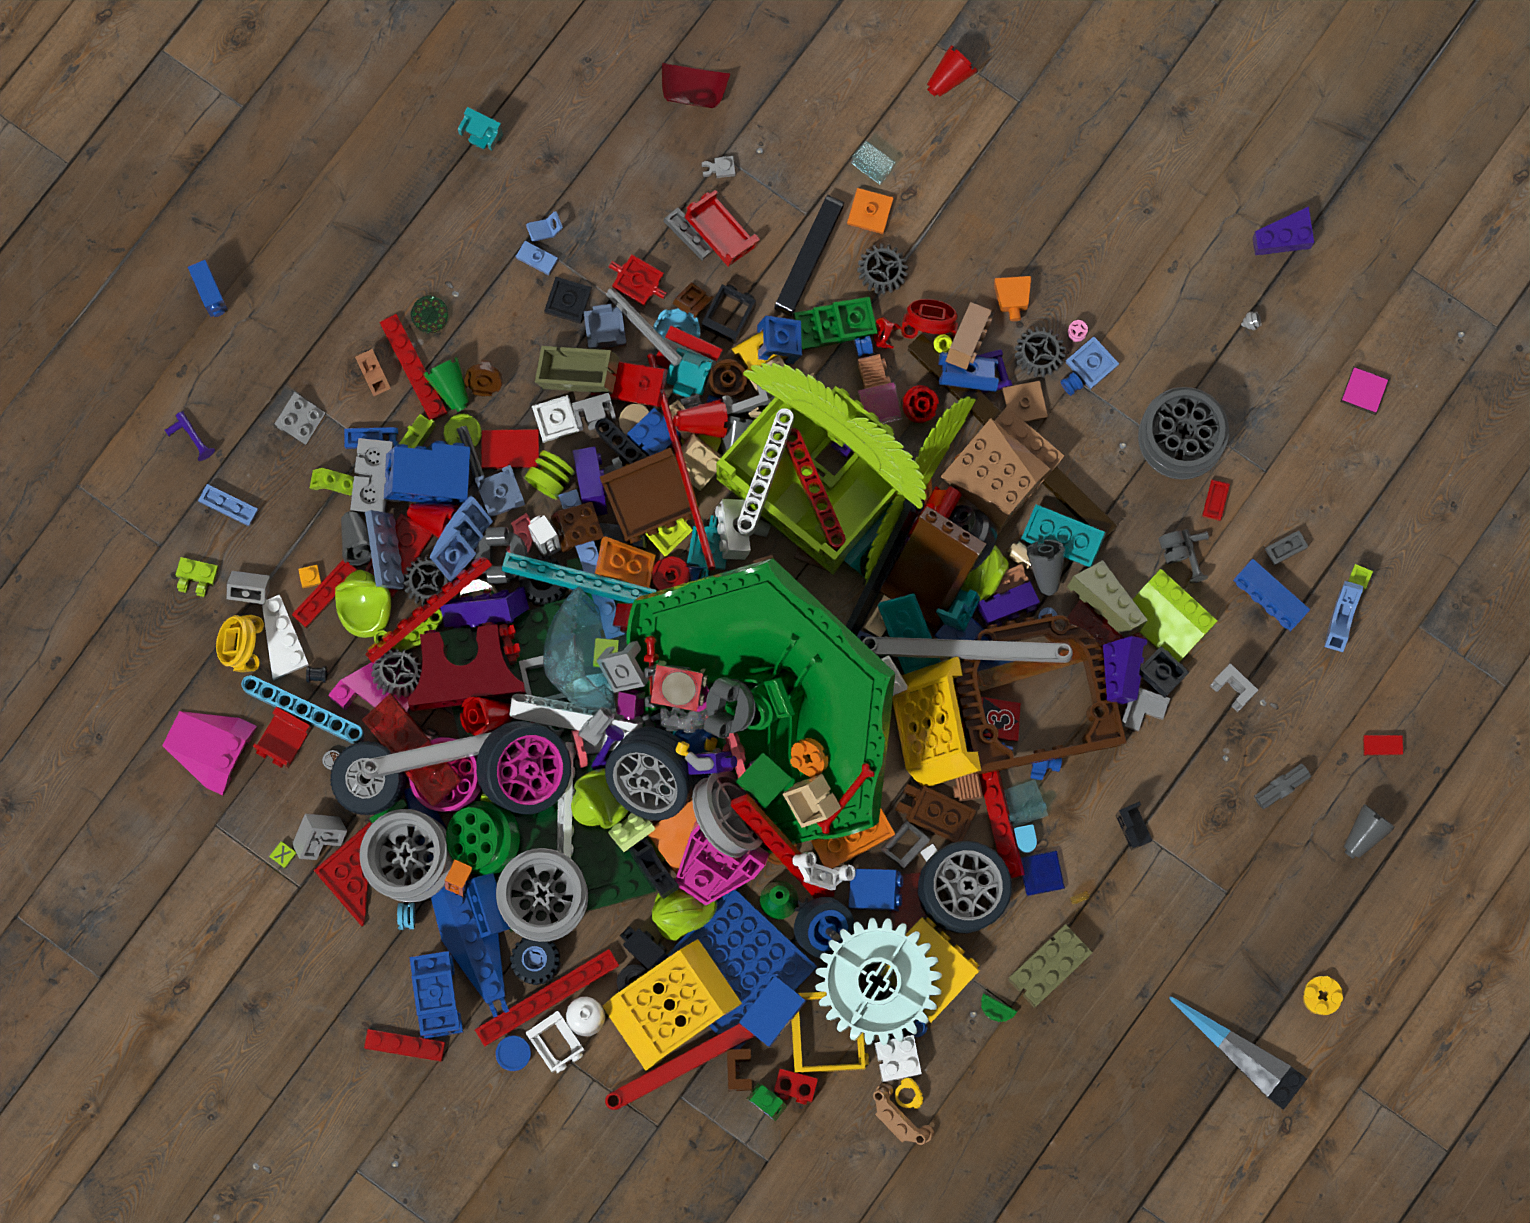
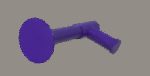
M183 412L177 413L176 418L178 422L165 429L168 436L170 437L171 434L183 427L199 450L198 461L206 460L212 456L215 449H209L203 444Z
M608 725L605 729L608 737L591 765L593 770L599 769L600 766L606 767L607 760L605 758L615 740L620 741L624 738V732L618 726Z

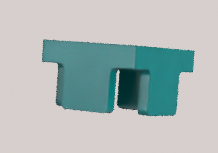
M469 107L466 108L464 118L458 127L459 135L463 136L466 131L471 134L468 139L469 143L481 149H485L488 145L489 150L492 151L497 141H500L503 136L501 123Z
M677 348L676 352L682 357L679 365L674 366L672 363L670 364L666 377L667 383L674 385L673 393L686 398H690L693 393L703 395L714 360Z

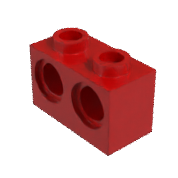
M780 1069L774 1093H777V1097L788 1100L789 1097L796 1098L797 1103L807 1105L808 1102L812 1103L818 1079ZM783 1080L791 1082L792 1086L787 1091L782 1090L780 1087V1083ZM802 1085L810 1087V1093L806 1096L801 1095L799 1092V1088Z

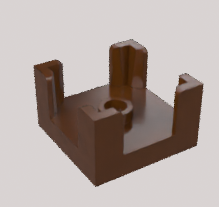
M751 1049L727 1050L728 1092L752 1091L751 1079H736V1076H740L739 1064H735V1062L751 1061Z

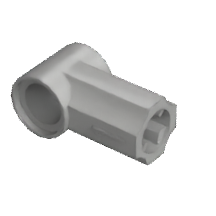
M600 707L591 720L584 723L578 736L595 746L602 738L604 730L612 722L615 715L607 707Z

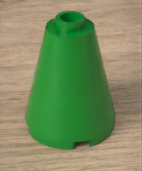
M455 357L453 363L451 360L432 368L431 374L425 372L423 375L451 410L456 409L459 412L467 408L466 404L469 402L460 363L458 358Z
M773 881L767 884L761 892V908L770 918L777 920L785 919L795 912L794 909L798 906L799 898L797 891L788 882ZM776 895H782L783 897L778 899Z

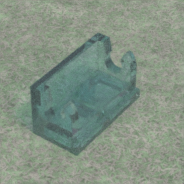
M867 141L854 153L851 161L854 166L880 185L891 173V169L895 165L893 160Z

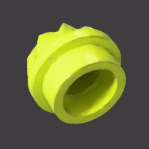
M946 334L938 335L934 340L935 350L939 353L949 352L952 339Z

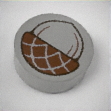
M331 750L324 754L323 764L327 769H332L333 762L339 756V753Z

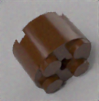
M724 359L716 363L709 374V385L713 395L721 399L726 395L737 399L741 398L747 388V377L743 374L746 371L744 367L732 359ZM726 378H730V383L726 382Z

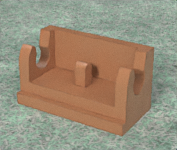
M1018 565L1006 571L997 590L991 595L992 598H994V595L1004 594L1010 589L1029 581L1028 577L1025 576L1023 565Z

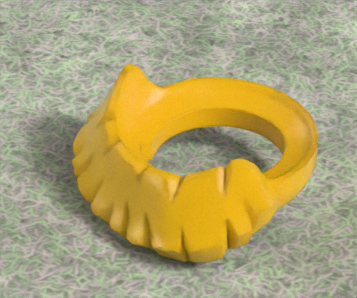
M912 1078L902 1079L901 1084L895 1090L897 1104L903 1108H920L923 1104V1097L919 1086ZM903 1088H912L916 1094L913 1101L909 1104H904L899 1099V1092Z

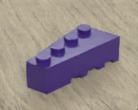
M519 587L512 593H509L507 589L491 596L490 593H483L475 596L474 599L473 596L454 598L449 600L440 609L445 627L453 626V629H458L464 625L476 627L488 622L508 624L528 610L529 607L524 587Z

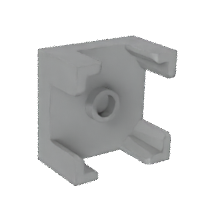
M637 641L629 643L623 651L612 653L615 649L614 646L608 647L596 660L614 693L643 687L650 680V677L645 678V671L642 672L635 659L641 650Z
M1231 663L1210 685L1217 692L1228 682L1235 691L1239 692L1241 695L1232 704V707L1237 712L1258 691Z

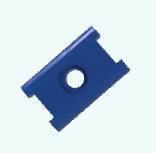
M940 353L939 365H942L943 373L939 379V384L996 392L999 379L995 378L998 359L976 356L974 363H969L966 370L945 362L948 353Z

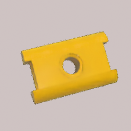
M763 331L731 349L735 358L739 356L747 368L746 370L753 371L751 366H761L762 363H767L779 356L772 354L768 360L758 359V350L763 345ZM780 356L782 360L787 358V356Z

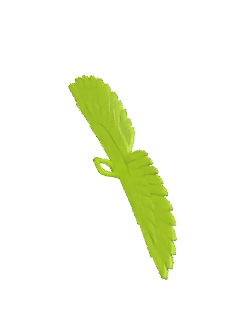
M762 363L761 366H751L753 371L746 370L743 372L745 377L760 386L762 390L788 404L826 429L828 437L841 447L844 444L847 445L901 496L903 495L917 508L921 509L923 507L921 499L926 500V494L923 491L926 490V486L922 481L924 476L917 470L919 465L912 460L913 456L902 450L904 446L900 442L894 441L895 438L886 434V430L876 428L877 424L868 422L869 419L863 417L848 420V406L846 402H842L837 394L834 397L829 387L825 388L824 384L820 381L817 382L813 376L808 374L807 378L802 371L797 368L793 370L786 364L781 367L776 363H772V366Z
M967 396L964 399L961 398L957 403L954 402L950 409H946L942 418H939L936 427L932 428L928 438L925 439L923 447L919 450L918 457L915 458V462L919 465L917 470L924 476L922 481L926 487L950 448L949 445L966 421L965 419L976 399ZM897 493L898 496L892 501L893 505L886 511L888 514L881 521L882 524L876 532L878 535L871 544L873 547L867 556L869 561L865 568L867 569L865 579H867L866 584L904 508L905 497Z

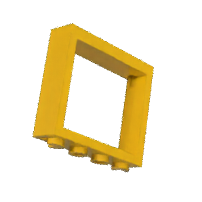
M826 992L798 993L805 1000H818L827 996ZM799 1011L791 1020L794 1073L865 1070V1065H869L868 1053L864 1052V1045H867L865 1034L862 1032L857 1039L858 1064L802 1067Z

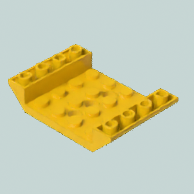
M959 657L901 675L907 684V690L893 696V705L905 767L908 773L921 787H930L981 771L978 751L967 752L953 683L954 678L963 676ZM942 715L945 717L944 723L941 720ZM929 719H930V722H931L930 727H928V724H927V721H928ZM915 724H916V726H917L916 732L914 731V725H915Z
M697 939L618 992L602 1007L645 1071L660 1062L662 1058L722 1016L729 1014L739 1007L742 1002L704 946ZM656 983L664 985L663 993L656 994L654 992V985ZM668 999H672L675 1002V1008L671 1011L665 1008V1002ZM680 1015L686 1018V1024L683 1027H679L676 1024V1018Z

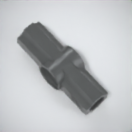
M1300 764L1287 774H1283L1272 781L1271 785L1257 793L1254 798L1264 810L1278 799H1283L1292 793L1296 787L1311 778V775L1307 768Z

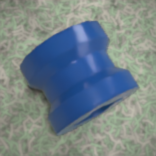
M865 336L864 339H854L858 357L866 353L869 355L873 354L870 336Z
M1074 372L1067 379L1063 378L1060 381L1062 387L1070 396L1074 395L1077 389L1081 390L1084 387L1082 381Z

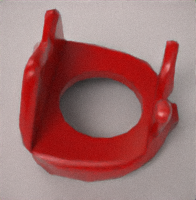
M880 317L875 322L878 333L873 335V339L877 347L893 349L894 346L885 342L892 330H901L902 327ZM885 329L884 336L882 340H880L881 333Z

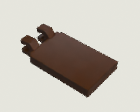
M908 784L905 786L903 793L914 797L911 807L899 802L895 808L896 811L905 814L908 822L952 843L963 841L976 812L975 809L926 786L919 787V789Z

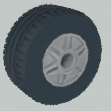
M372 741L358 742L346 747L333 762L334 765H332L330 774L331 789L338 802L350 812L359 815H375L388 810L401 800L407 786V771L375 777L368 782L362 776L360 770L365 760L394 754L396 751L388 745ZM366 767L368 771H374L372 767Z

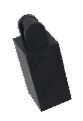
M628 926L619 935L625 941L623 946L649 971L669 957L666 954L668 950L660 942L658 944L653 942L655 938L647 930L643 932L638 928L634 931Z

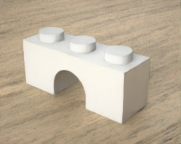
M722 499L719 505L716 506L715 515L719 521L717 531L721 538L719 548L722 551L723 559L745 560L751 551L749 536L741 535L733 527V525L738 523L744 500Z

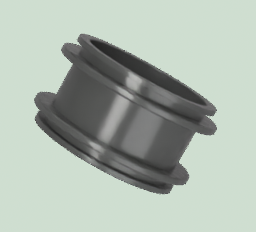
M1190 387L1173 388L1158 395L1148 405L1138 430L1139 447L1147 463L1158 473L1179 480L1196 478L1211 470L1223 454L1229 438V423L1222 406L1206 392ZM1187 407L1192 408L1191 414L1187 413ZM1181 409L1184 415L1177 416L1174 410ZM1167 411L1171 418L1165 417L1162 413ZM1200 413L1203 419L1196 420L1193 414ZM1208 421H1209V423H1210V425H1211V426H1207V425H1203V426H1202V424H1204V423H1206V422H1208ZM1167 422L1171 425V429L1166 430L1161 424ZM1185 427L1186 436L1182 439L1181 431ZM1206 431L1209 437L1202 438L1199 432ZM1166 435V439L1158 443L1156 442V436ZM1174 440L1177 443V447H1170L1167 441ZM1199 443L1207 447L1209 450L1206 453H1204L1203 450L1199 447ZM1186 445L1195 446L1196 451H1188ZM1177 451H1182V460L1175 459Z

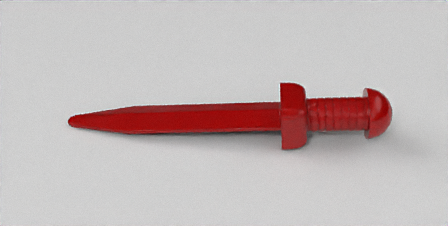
M648 636L645 639L647 655H645L644 661L649 662V666L654 665V662L659 659V655L655 653V642L657 640L654 636ZM650 676V695H651V694H652V690H653V677H652V676Z

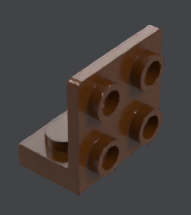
M592 502L557 511L551 516L562 552L604 537Z

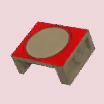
M659 660L656 665L651 703L697 711L704 704L705 695L702 694V689L707 685L708 676L705 675L706 669L702 668L700 672L670 667L667 666V662Z

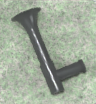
M1189 529L1182 530L1185 539L1184 545L1188 548L1193 572L1189 583L1204 581L1208 576L1204 575L1199 568L1193 542L1208 540V532L1190 535Z

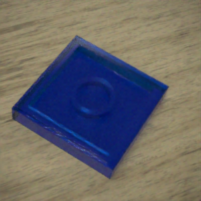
M1057 851L1021 858L1025 873L1022 878L1026 897L1065 889Z

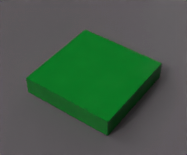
M762 753L736 783L766 808L789 784L792 778L767 755Z

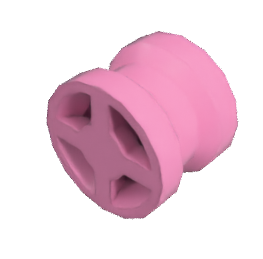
M1075 320L1070 324L1068 336L1072 341L1080 342L1085 339L1088 332L1086 323L1082 320Z

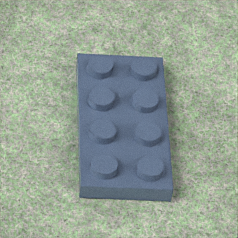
M374 510L366 511L365 516L376 587L396 590L403 589L404 576L401 569V557L399 555L394 516L390 513Z

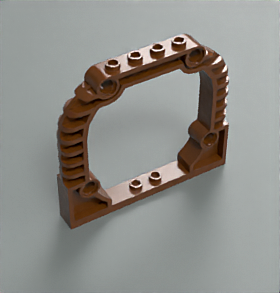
M1051 613L1042 615L1041 619L1034 620V617L1023 619L1021 623L1009 621L1001 627H997V624L986 626L985 630L978 633L974 640L981 641V637L985 636L989 641L1016 642L1044 636L1053 643L1069 642L1079 652L1084 663L1092 698V705L1086 711V717L1090 721V725L1082 737L1083 744L1066 748L1063 745L1052 747L1051 751L1045 752V749H1038L1033 751L1034 754L1014 758L1013 751L997 739V728L992 724H987L977 682V668L980 660L960 659L963 676L956 678V688L966 728L964 731L969 752L978 751L981 771L975 772L974 776L1126 744L1117 702L1107 701L1104 654L1101 646L1090 633L1079 626L1070 625L1067 617L1063 615L1052 616ZM1055 622H1059L1062 625V631L1056 629ZM1095 708L1101 711V717H1097L1094 714ZM984 730H987V731L990 732V734H991V738H990V739H986V738L983 736V731H984Z

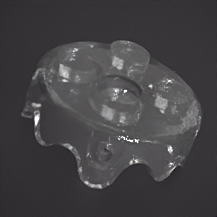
M707 707L703 712L689 711V713H686L684 710H671L669 712L665 708L661 709V725L666 727V731L684 729L686 733L696 732V729H704V723L709 717Z

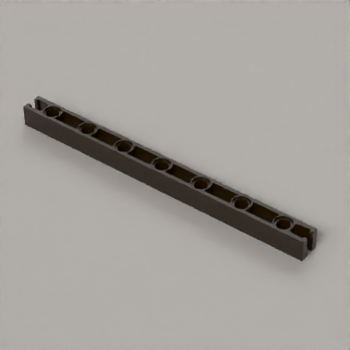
M921 333L908 345L907 351L939 382L943 373L942 365H939L940 353L935 350L934 345ZM942 385L958 401L967 396L976 399L970 413L983 426L990 418L995 421L1002 413L979 389ZM1058 467L1042 483L1080 522L1106 532L1104 540L1116 529L1117 525Z

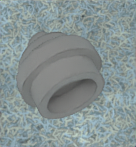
M1248 312L1246 317L1243 318L1241 325L1248 329L1257 330L1262 325L1258 312Z

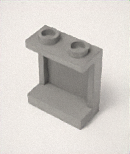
M757 385L759 395L741 402H739V399L727 395L722 398L726 405L727 415L742 418L749 415L748 413L757 407L761 411L764 410L775 397Z

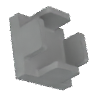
M609 393L572 403L580 431L583 430L580 419L582 417L586 418L589 430L596 429V422L606 417L604 412L606 410L610 411L612 421L616 420Z

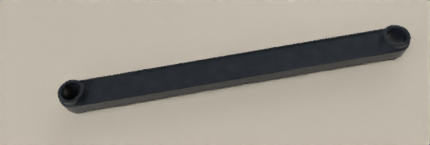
M905 498L904 508L846 624V627L855 636L862 629L917 515L924 509L925 501L922 499L923 507L921 509L917 508L908 499Z

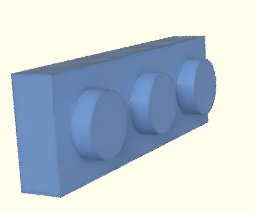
M208 484L198 500L200 503L249 527L259 511L257 508Z

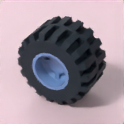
M524 937L521 938L522 940L515 944L516 947L512 949V956H510L511 967L516 976L524 982L533 985L545 984L547 981H551L553 976L557 975L559 972L558 968L561 966L559 949L552 941L539 942Z

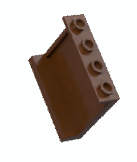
M671 448L599 477L626 542L635 543L640 541L641 536L645 534L652 536L659 533L658 529L666 526V529L676 526V522L684 519V522L693 519L679 466Z

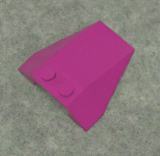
M179 711L162 746L205 788L223 796L232 779L230 775L245 744L250 743L257 726L241 718Z

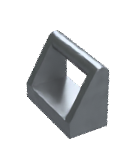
M905 821L895 832V836L885 843L881 851L904 870L929 843L930 839L908 821ZM910 829L920 840L900 860L890 852V849Z

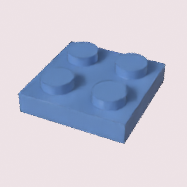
M1092 337L1065 361L1090 390L1119 366V363L1095 337Z

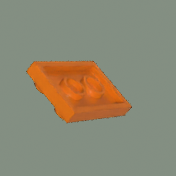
M605 536L601 541L595 574L649 588L656 555Z

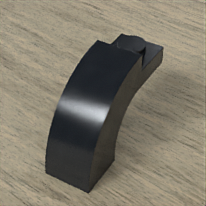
M646 837L629 848L630 854L641 873L663 899L679 889L677 882L662 865L652 844Z

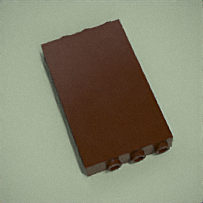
M927 506L918 518L919 522L879 593L890 599L915 594L926 624L937 629L942 622L936 612L937 609L949 611L985 548L986 543Z

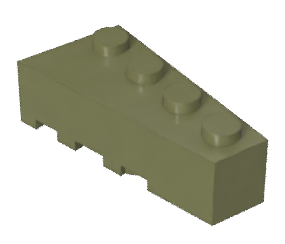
M1104 561L1074 575L1067 586L1068 589L1074 590L1080 595L1079 598L1084 603L1088 602L1098 615L1105 617L1108 620L1107 623L1124 638L1140 632L1148 621Z

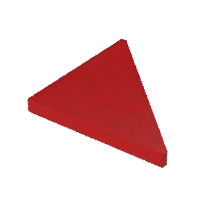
M371 822L313 870L362 927L365 925L368 881L363 874L360 864V847L365 833L372 825Z

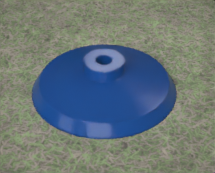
M508 1036L502 1039L496 1048L497 1062L508 1071H518L524 1068L530 1060L531 1050L529 1044L519 1036Z

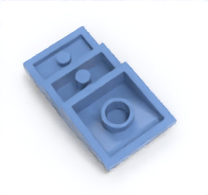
M472 496L467 498L446 525L430 555V559L450 582L476 555L474 549L484 537L482 533L493 522Z

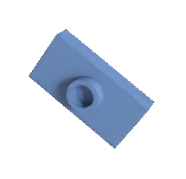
M524 241L516 255V259L548 276L558 261L557 257L527 241Z

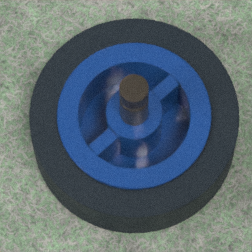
M819 897L806 903L797 914L794 923V934L799 945L808 953L820 958L822 953L830 955L834 953L828 944L830 940L840 944L843 942L840 930L844 929L851 935L854 934V918L851 912L843 904L831 897Z

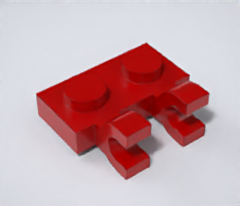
M501 624L498 630L505 646L503 647L504 652L508 657L509 665L517 663L516 658L520 657L519 643L513 646L511 639H515L514 625L507 627V624Z

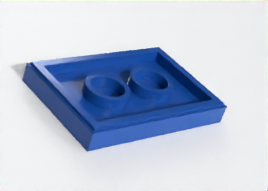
M775 976L739 1023L768 1047H771L806 1000Z

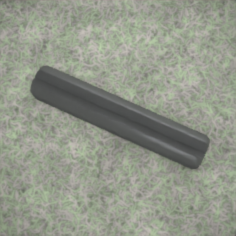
M462 426L457 431L464 446L470 447L469 465L475 479L484 474L467 426Z

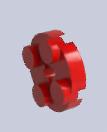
M674 556L659 560L652 570L653 584L657 590L660 591L690 582V572L688 567H686V563ZM674 571L676 579L669 581L666 573Z

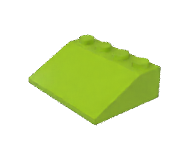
M1162 569L1132 599L1148 620L1140 633L1157 649L1162 646L1178 662L1217 623V620Z

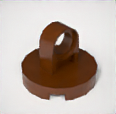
M482 359L481 364L471 366L466 371L464 377L465 387H469L472 393L478 396H492L493 392H499L503 381L502 374L498 369L491 366V361Z

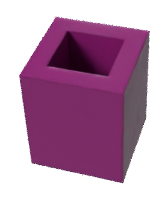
M637 689L619 691L617 714L623 715L625 719H636V717L644 714L645 691Z

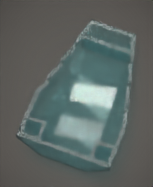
M578 587L563 602L547 632L543 654L545 674L551 683L572 704L581 708L599 709L600 707H607L612 710L615 708L614 692L601 668L593 666L595 639H605L604 637L601 638L600 630H603L600 610L593 600Z

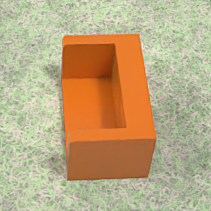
M454 860L445 878V889L463 897L466 892V881L472 879L470 874L472 867Z

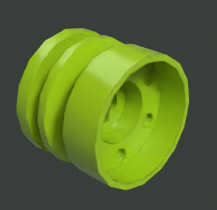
M542 450L540 453L542 459L537 458L535 460L540 469L530 467L524 479L543 494L557 500L559 498L558 495L564 490L559 481L569 483L570 479L567 476L573 477L575 471L562 458Z

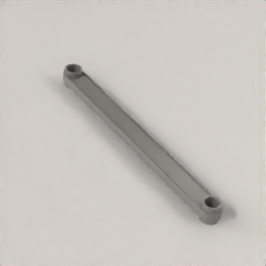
M866 637L862 641L866 646L874 643L875 647L870 650L877 656L949 659L959 657V659L1067 663L1073 656L1072 648L1065 643ZM1062 650L1069 651L1066 656H1060L1059 653Z
M534 723L548 728L558 736L564 731L563 727H558L559 730H554L551 727L552 725ZM492 732L367 759L362 763L361 774L366 779H372L479 754L485 739ZM370 766L374 771H368L366 767Z

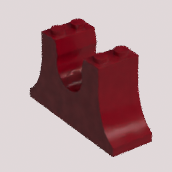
M488 622L478 627L476 637L478 643L477 656L471 663L463 666L454 665L447 660V649L439 632L427 630L424 631V634H420L422 672L416 689L408 697V706L411 711L459 706L463 704L465 699L474 696L497 701L512 699L514 694H526L525 684L518 680L505 664L498 625Z

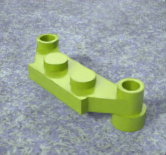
M438 609L426 622L421 623L391 649L395 650L398 648L399 652H402L403 649L408 651L421 646L420 634H424V631L437 630L443 621L441 610ZM439 616V619L433 620V617ZM383 630L377 631L374 635L375 643L378 644L387 632Z

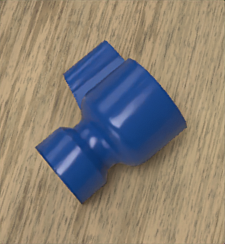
M1062 758L1032 764L1030 778L1042 781L1048 768L1059 772Z

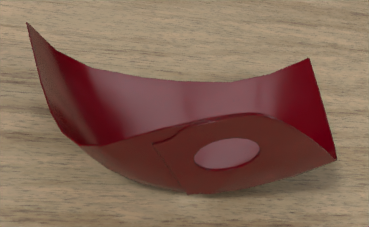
M662 63V90L664 98L667 101L685 105L715 108L722 100L731 73Z

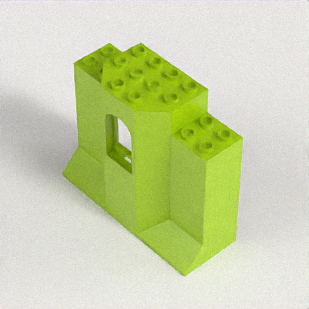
M836 386L832 389L834 397L837 394L842 402H846L848 406V420L867 418L869 419L868 422L877 424L876 428L884 429L887 432L886 434L894 437V431L889 425H883L879 422V418L874 413H868L858 400H852L846 390L843 388L839 389ZM775 397L716 463L717 480L741 500L745 501L776 414L781 409H789L793 413L794 419L792 428L799 430L815 468H818L825 474L824 477L820 475L819 477L845 534L846 541L837 552L827 544L786 448L783 451L761 516L831 574H834L847 554L892 504L894 498L898 496V492L856 453L835 476L815 461L818 455L832 441L828 437V431ZM788 416L780 418V421L783 423H787L790 420ZM777 433L773 438L779 441L783 439V435ZM791 435L788 437L790 442L797 440L796 436ZM775 451L768 452L767 456L769 458H775L777 456V453ZM798 452L794 456L797 459H802L805 455ZM763 469L760 473L763 476H768L771 471ZM805 469L802 471V474L809 476L812 472ZM758 486L754 489V492L761 494L765 489ZM813 486L809 490L812 493H817L820 489ZM821 503L817 505V508L825 510L827 506ZM755 504L749 505L755 511L758 509V506ZM829 520L824 525L830 528L834 526V522ZM840 538L832 539V543L836 545L842 542Z

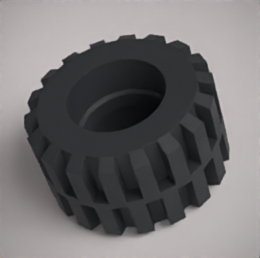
M539 555L536 560L563 566L557 559H551L547 555L545 557ZM519 576L520 587H524L527 600L529 602L532 601L534 605L541 604V606H544L545 604L559 601L560 597L565 595L567 587L553 584L547 590H537L533 587L531 578Z

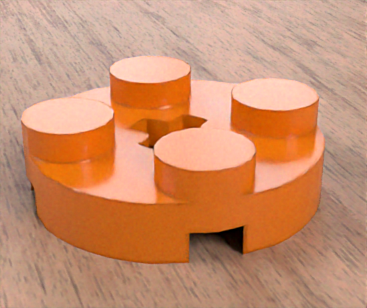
M806 738L797 741L793 745L790 762L794 768L812 778L826 770L828 756L824 755V748L818 741Z

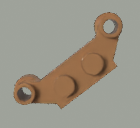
M886 1082L881 1083L873 1094L877 1107L875 1115L902 1143L910 1141L923 1145L929 1142L934 1137L933 1128L928 1125H924L920 1129L917 1128L890 1100L889 1097L893 1094L892 1086Z

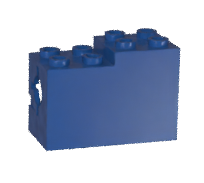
M434 441L427 448L423 446L408 448V445L404 444L394 446L386 454L384 499L419 503L455 504L460 506L468 497L470 447L464 446L463 443L448 445L444 441Z

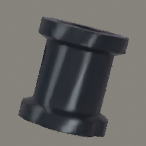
M307 666V683L311 681L327 683V666H323V668Z

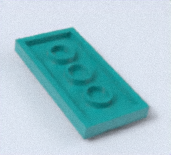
M1035 504L1021 540L1030 544L1037 541L1038 544H1043L1044 540L1059 541L1065 547V558L1090 568L1095 562L1106 532Z
M915 594L879 602L877 605L890 637L932 639ZM898 657L904 674L941 662L940 658Z

